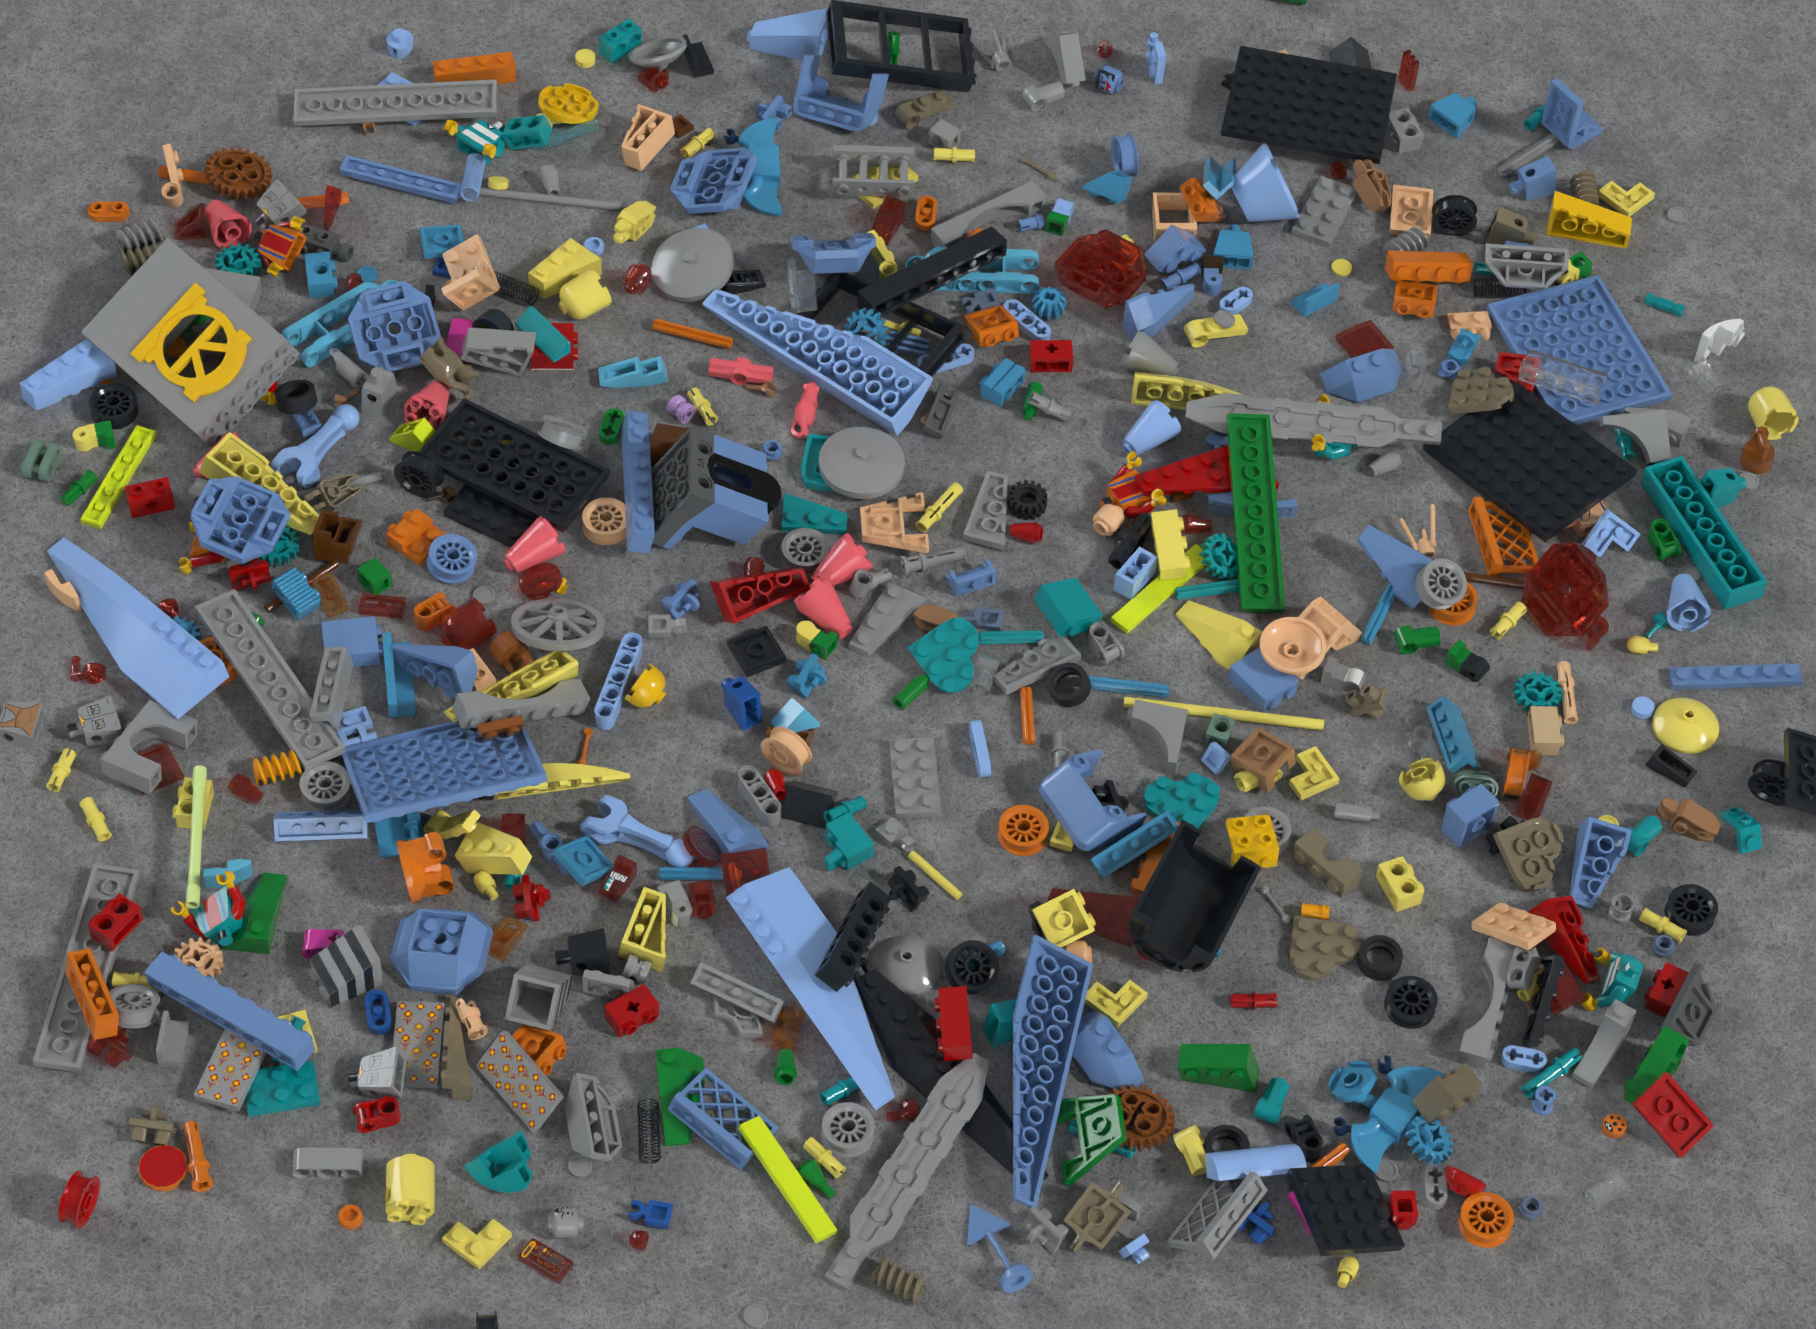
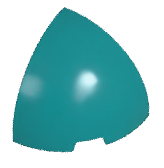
M522 1130L490 1146L464 1165L470 1175L487 1188L504 1193L518 1192L526 1189L531 1182L533 1172L527 1166V1160L531 1157V1153Z

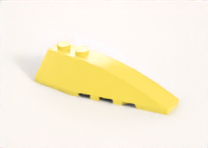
M1135 372L1131 404L1148 406L1151 402L1158 400L1168 408L1186 410V403L1188 401L1223 393L1243 394L1198 380Z
M229 432L205 456L199 470L202 475L208 479L218 478V480L238 476L278 493L285 507L291 513L286 526L309 535L313 534L319 514L305 500L302 501L297 496V491L292 486L289 487L282 480L283 476L278 471L275 472L269 466L270 462L256 450Z
M552 651L480 692L498 698L513 700L538 697L553 689L560 681L572 680L577 677L579 664L575 658L565 651ZM452 707L444 711L445 716L451 721L458 722Z
M546 763L542 764L546 772L547 782L540 783L537 786L518 788L515 791L496 793L493 795V800L626 782L630 780V773L584 764Z

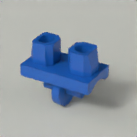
M1264 1202L1261 1206L1257 1204L1253 1209L1256 1213L1251 1211L1238 1228L1242 1232L1249 1222L1254 1225L1255 1228L1248 1236L1258 1245L1263 1243L1268 1236L1272 1238L1276 1234L1273 1231L1274 1227L1262 1219L1265 1218L1270 1222L1274 1217L1268 1212L1270 1204Z

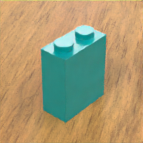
M1077 578L1043 584L1040 586L1034 599L1060 638L1089 632L1090 626L1093 623L1100 622L1103 616Z

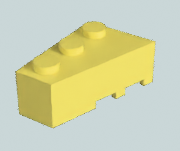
M570 238L528 272V283L530 286L539 288V296L546 299L558 294L564 284L591 268L599 276L602 275L601 258Z
M1177 509L1151 512V532L1155 542L1154 549L1158 557L1157 564L1160 580L1186 577V570L1190 568L1189 555L1185 556L1184 549H1187L1186 536H1181V530H1184L1183 517H1178Z
M476 822L477 826L472 832L466 833L455 854L456 859L469 874L486 871L489 874L523 875L532 858V855L519 838Z
M647 887L643 888L622 939L618 957L628 960L630 954L635 955L638 961L647 960L652 963L651 969L662 972L666 959V894Z

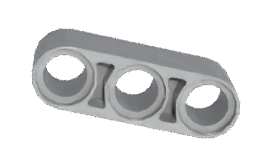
M743 766L738 771V789L764 826H777L781 820L780 802L755 767Z
M297 1148L293 1152L292 1176L297 1179H360L363 1176L364 1152L358 1148Z

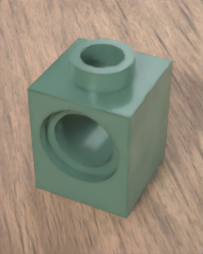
M1214 713L1206 732L1204 746L1209 747L1210 743L1217 742L1226 751L1234 731L1235 720Z

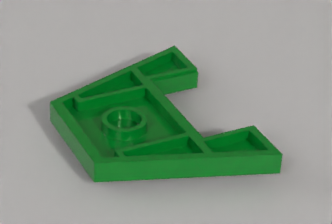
M1116 1094L1065 1098L1061 1100L1057 1122L1063 1123L1076 1117L1081 1148L1080 1155L1062 1162L1063 1178L1066 1185H1072L1127 1140L1121 1098Z

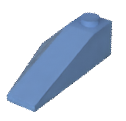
M398 644L392 646L398 666L416 677L420 675L425 677L429 681L430 686L434 688L439 686L444 689L446 696L456 699L457 693L472 691L478 672L475 656L472 651L457 646Z
M704 789L687 797L688 802L710 837L715 841L714 843L717 844L727 864L742 857L750 858L770 849L763 835L755 826L710 790ZM747 858L740 859L736 863L743 861Z
M1590 816L1580 822L1575 842L1569 895L1573 897L1576 905L1588 909L1593 907L1608 879L1616 870V866L1626 854L1632 830Z

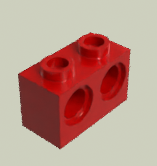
M119 893L114 899H110L106 903L105 908L98 915H94L88 924L90 937L110 951H113L143 921L141 907Z

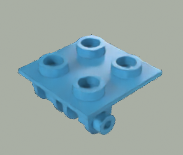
M413 812L401 817H391L374 822L380 858L399 856L396 841L402 839L409 841L424 836L420 813Z

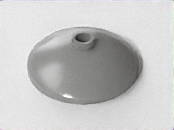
M682 37L654 39L633 48L628 53V58L630 62L638 66L663 69L668 64L674 62L685 51L687 43Z
M912 936L894 937L883 942L874 952L871 961L872 968L880 972L908 997L918 996L929 991L937 983L941 974V960L937 951L926 941Z

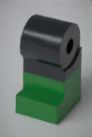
M1460 639L1448 651L1445 664L1473 682H1479L1490 670L1487 660L1469 651L1466 648V644Z

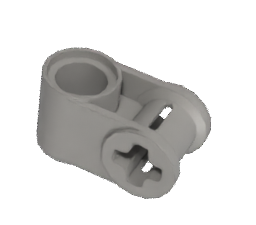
M1096 622L1090 626L1087 644L1103 666L1108 665L1109 661L1117 657L1123 658L1125 656L1121 642L1115 638L1106 624Z

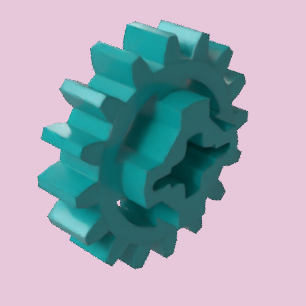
M231 243L230 248L222 247L223 252H217V258H215L216 270L254 276L253 273H259L261 260L260 254L256 253L255 247L249 249V244L243 247L241 243H238L237 246Z
M290 526L286 527L273 551L256 559L267 560L270 567L274 563H277L279 567H281L282 562L290 564L289 558L296 559V553H300V538L297 537V532H291Z
M1215 533L1205 539V543L1200 546L1203 551L1199 553V556L1204 558L1201 564H1206L1207 566L1205 571L1211 570V576L1218 575L1219 580L1223 578L1229 580L1238 574L1236 544L1232 542L1233 537L1226 538L1225 533L1220 535Z
M1532 671L1531 676L1528 673H1524L1523 678L1518 677L1517 683H1515L1513 699H1518L1517 706H1524L1523 711L1530 709V706L1558 707L1562 698V688L1558 687L1559 681H1552V675L1545 677L1543 671L1540 675Z

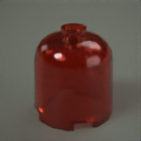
M476 598L467 600L443 618L441 622V632L443 635L440 638L445 646H457L470 650L497 634L493 620L486 619L482 613L486 609Z

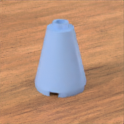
M1155 400L1147 406L1125 436L1122 448L1127 454L1134 451L1138 456L1178 436L1182 431L1181 425L1176 417L1172 419L1168 414L1171 410L1167 406Z
M1677 575L1672 581L1666 614L1667 621L1677 631H1682L1681 628L1689 629V632L1699 630L1710 620V606L1691 575Z

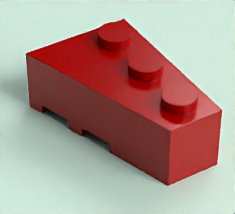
M967 986L938 988L939 998H934L935 1012H940V1018H936L937 1032H942V1038H937L938 1050L944 1053V1061L973 1059Z

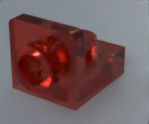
M648 68L638 75V81L655 93L660 89H664L669 84V71L666 68L661 72L656 68Z

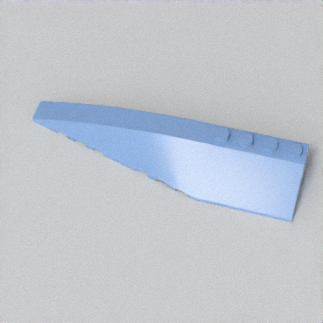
M715 289L702 303L706 309L756 346L810 382L816 381L819 388L895 436L910 422L933 381V377L868 337L862 335L859 337L846 330L840 331L828 324L821 325L816 323L815 320L787 311L780 312L774 307L768 305L765 307L752 300L746 301L740 299L737 295Z
M62 538L47 550L66 582L70 581L79 597L82 609L122 673L176 719L182 717L229 678L221 659L144 595L90 554L66 538Z
M788 867L746 883L727 896L726 899L874 1109L878 1110L892 1100L895 1094L887 1071L884 1068L882 1057L877 1048L854 980L847 988L843 986L836 992L815 976L837 932L791 868Z

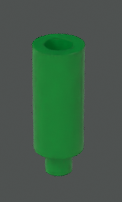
M1038 382L1029 383L1022 408L1024 419L1027 421H1031L1038 412L1037 407L1028 404L1029 396L1033 397L1031 395L1033 391L1042 395L1043 386Z
M928 675L916 676L892 698L893 704L899 709L904 710L927 689V683L930 681Z

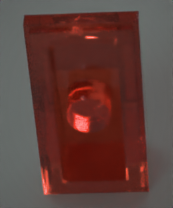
M326 185L324 230L326 231L330 230L342 200L341 189Z

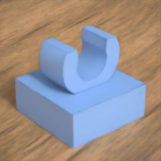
M1217 742L1210 743L1201 761L1215 774H1219L1230 761L1231 755Z
M1142 1234L1118 1252L1123 1259L1131 1255L1133 1260L1139 1264L1150 1257L1148 1252L1142 1247L1150 1241L1145 1234Z

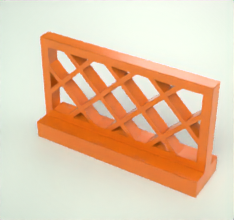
M1474 497L1467 511L1487 574L1497 577L1499 573L1540 572L1541 566L1529 530L1492 502H1484L1482 497ZM1486 509H1492L1498 514L1494 517ZM1501 515L1509 520L1510 523L1508 525L1498 520L1499 516ZM1495 524L1503 531L1498 533L1492 529V525ZM1512 524H1515L1521 528L1522 532L1518 533L1510 527ZM1507 532L1516 539L1512 542L1503 535ZM1518 540L1527 546L1526 550L1516 545ZM1501 541L1508 548L1506 550L1502 549L1497 545V542ZM1513 549L1521 556L1517 559L1508 552ZM1505 557L1514 564L1504 565L1502 559ZM1525 557L1533 565H1526L1521 560Z

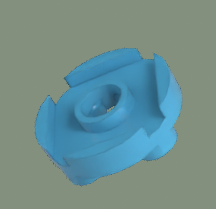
M1355 1060L1348 1062L1349 1066L1343 1070L1341 1067L1336 1069L1329 1079V1088L1336 1101L1344 1103L1353 1101L1356 1103L1363 1102L1377 1080L1375 1072L1367 1062Z

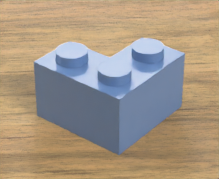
M1171 224L1144 255L1157 271L1169 275L1177 268L1181 261L1193 264L1200 260L1206 249L1194 234Z

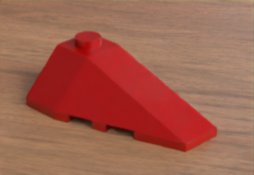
M1572 896L1550 898L1527 911L1530 914L1556 922V931L1544 940L1559 956L1565 957L1564 962L1585 984L1600 980L1594 956L1587 949L1588 935H1583L1581 925L1584 923L1583 917Z

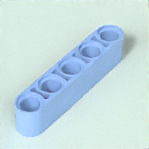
M627 633L622 638L595 705L594 718L598 729L609 730L616 722L642 657V638L637 633Z

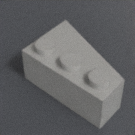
M469 328L463 339L460 360L522 376L534 351L536 332Z

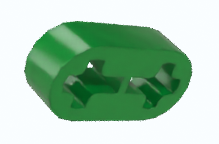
M609 409L604 415L599 429V440L605 445L615 444L620 436L624 421V414L620 409ZM617 417L614 423H611V419ZM609 430L612 431V434H610L609 436H605L608 434Z

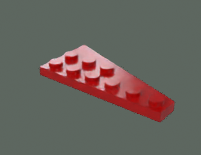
M1228 445L1137 474L1134 481L1143 496H1151L1152 492L1156 489L1162 490L1163 495H1170L1171 492L1192 494V491H1203V493L1232 492ZM1275 478L1276 490H1278L1279 483Z

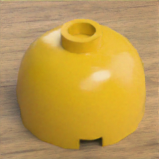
M651 663L648 664L647 669L643 671L629 691V693L634 692L633 695L627 694L624 698L630 704L639 708H648L655 702L659 704L666 695L663 691L666 685L665 677Z

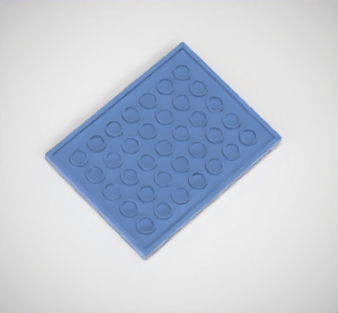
M1599 275L1487 304L1486 310L1512 353L1541 357V364L1534 386V391L1538 398L1575 425L1598 420L1602 416L1624 413L1626 407L1642 408L1671 400V391Z
M449 722L345 746V753L341 754L366 823L379 822L382 819L401 817L413 812H424L430 808L445 807L461 801L467 802L474 798L493 796L504 791H515L526 786H537L540 783L547 782L546 772L525 726L518 734L508 736L504 733L499 734L495 739L484 740V738L478 739L477 727L462 729L459 722Z

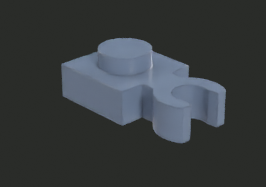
M993 288L973 293V298H962L961 306L968 305L965 307V314H969L977 309L980 311L998 306L1000 301Z

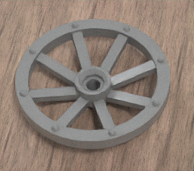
M550 598L532 601L517 608L511 617V631H513L518 640L529 646L549 651H572L588 647L601 639L605 629L604 618L598 610L585 603L569 599ZM528 614H529V615H536V616H537V617H533V618H529V619L522 620V619H523L525 616H527ZM578 615H585L590 619L578 617ZM538 623H543L531 634H529L522 628ZM575 623L594 627L595 629L587 634ZM549 628L556 630V640L539 638ZM569 628L580 638L563 640V630Z

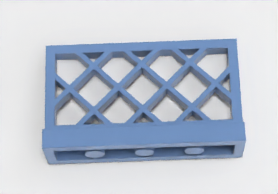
M707 1068L673 1097L667 1109L740 1170L747 1165L755 1153L752 1149L749 1150L742 1144L741 1139H744V1137L738 1130L739 1124L760 1116L772 1135L779 1129L778 1126ZM706 1077L713 1083V1088H702L701 1080ZM687 1094H698L699 1103L691 1102L685 1096ZM703 1094H714L715 1103H704ZM719 1094L729 1096L731 1103H720ZM705 1109H716L717 1118L708 1116L705 1113ZM721 1109H732L734 1118H722ZM737 1110H746L749 1113L750 1119L738 1118ZM723 1124H735L736 1133L726 1131L723 1128Z

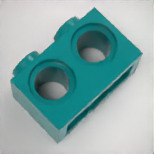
M629 18L599 36V54L610 63H615L626 56L633 48L642 44V28Z
M545 114L510 118L502 136L510 150L546 146L552 128Z

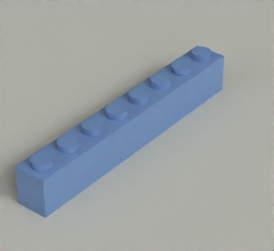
M627 410L621 428L627 551L649 554L655 537L648 414Z
M161 952L144 972L150 986L297 1071L315 1051L313 1037L307 1031H300L294 1028L288 1020H281L275 1017L267 1008L261 1009L250 998H242L232 988L221 986L213 977H206L200 974L197 968L192 965L187 966L183 964L175 955L169 956Z

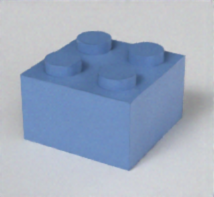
M1482 784L1475 788L1470 787L1462 796L1457 799L1453 798L1447 803L1445 815L1442 819L1441 831L1458 848L1462 847L1493 827L1499 801Z

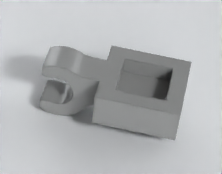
M671 615L648 616L649 639L671 638V632L677 635L687 634L685 618L671 620Z
M891 817L876 829V835L890 848L898 845L906 854L914 849L911 845L914 843V840L908 835V830L895 818Z

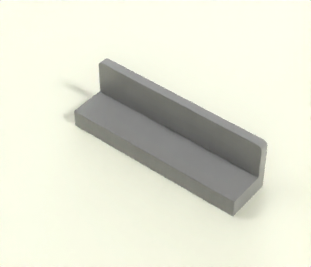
M325 647L309 715L311 722L329 721L334 732L339 731L353 669V661L347 647Z
M700 962L690 982L692 985L772 1023L776 1022L782 1008L786 1009L788 1006L783 1000Z

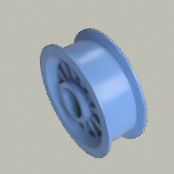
M1129 132L1127 136L1122 137L1114 134L1111 139V156L1115 171L1126 175L1132 174L1133 177H1136L1139 163L1137 146L1132 133Z
M457 534L439 536L431 543L427 556L428 570L441 582L448 584L462 583L474 572L477 561L476 548L467 538Z

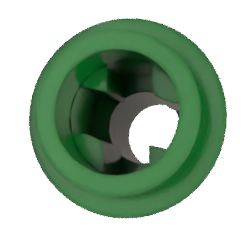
M782 1049L779 1051L774 1077L779 1084L790 1085L795 1081L798 1074L793 1052L789 1049Z

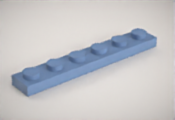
M346 155L339 169L342 176L456 204L462 186L459 183Z
M1799 663L1669 667L1668 669L1672 690L1801 686L1803 682Z

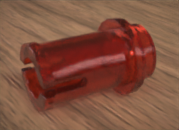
M350 273L346 277L347 284L343 294L363 283L360 274Z

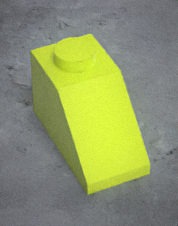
M425 418L401 424L390 436L389 440L410 451L419 452L436 431Z

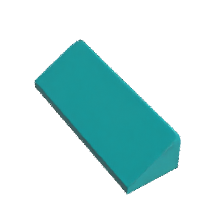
M530 306L515 322V326L523 332H536L535 345L553 363L571 353L570 342L533 306Z

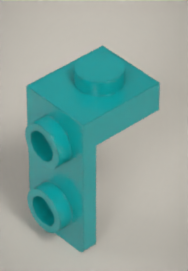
M1731 807L1727 811L1720 812V817L1736 829L1737 850L1741 854L1762 849L1761 824L1739 807Z

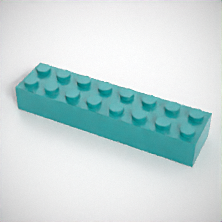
M1679 456L1645 467L1640 484L1664 520L1668 521L1676 538H1678L1682 547L1723 608L1726 610L1762 598L1768 581L1684 457Z

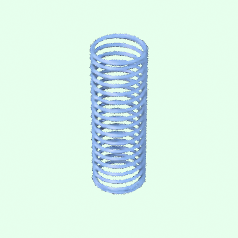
M477 153L470 154L466 161L460 192L461 197L466 201L477 200L480 193L485 158Z

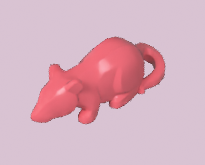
M816 381L809 382L808 384L805 383L802 386L804 393L795 408L791 434L799 440L807 437L808 427L813 424L816 417V408L818 407L817 395L819 392V386ZM796 425L800 426V432L795 431Z

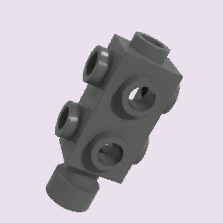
M301 224L303 230L300 233L307 237L300 251L301 254H306V252H330V260L336 255L341 260L350 261L354 253V247L346 243L340 244L338 234L313 225Z

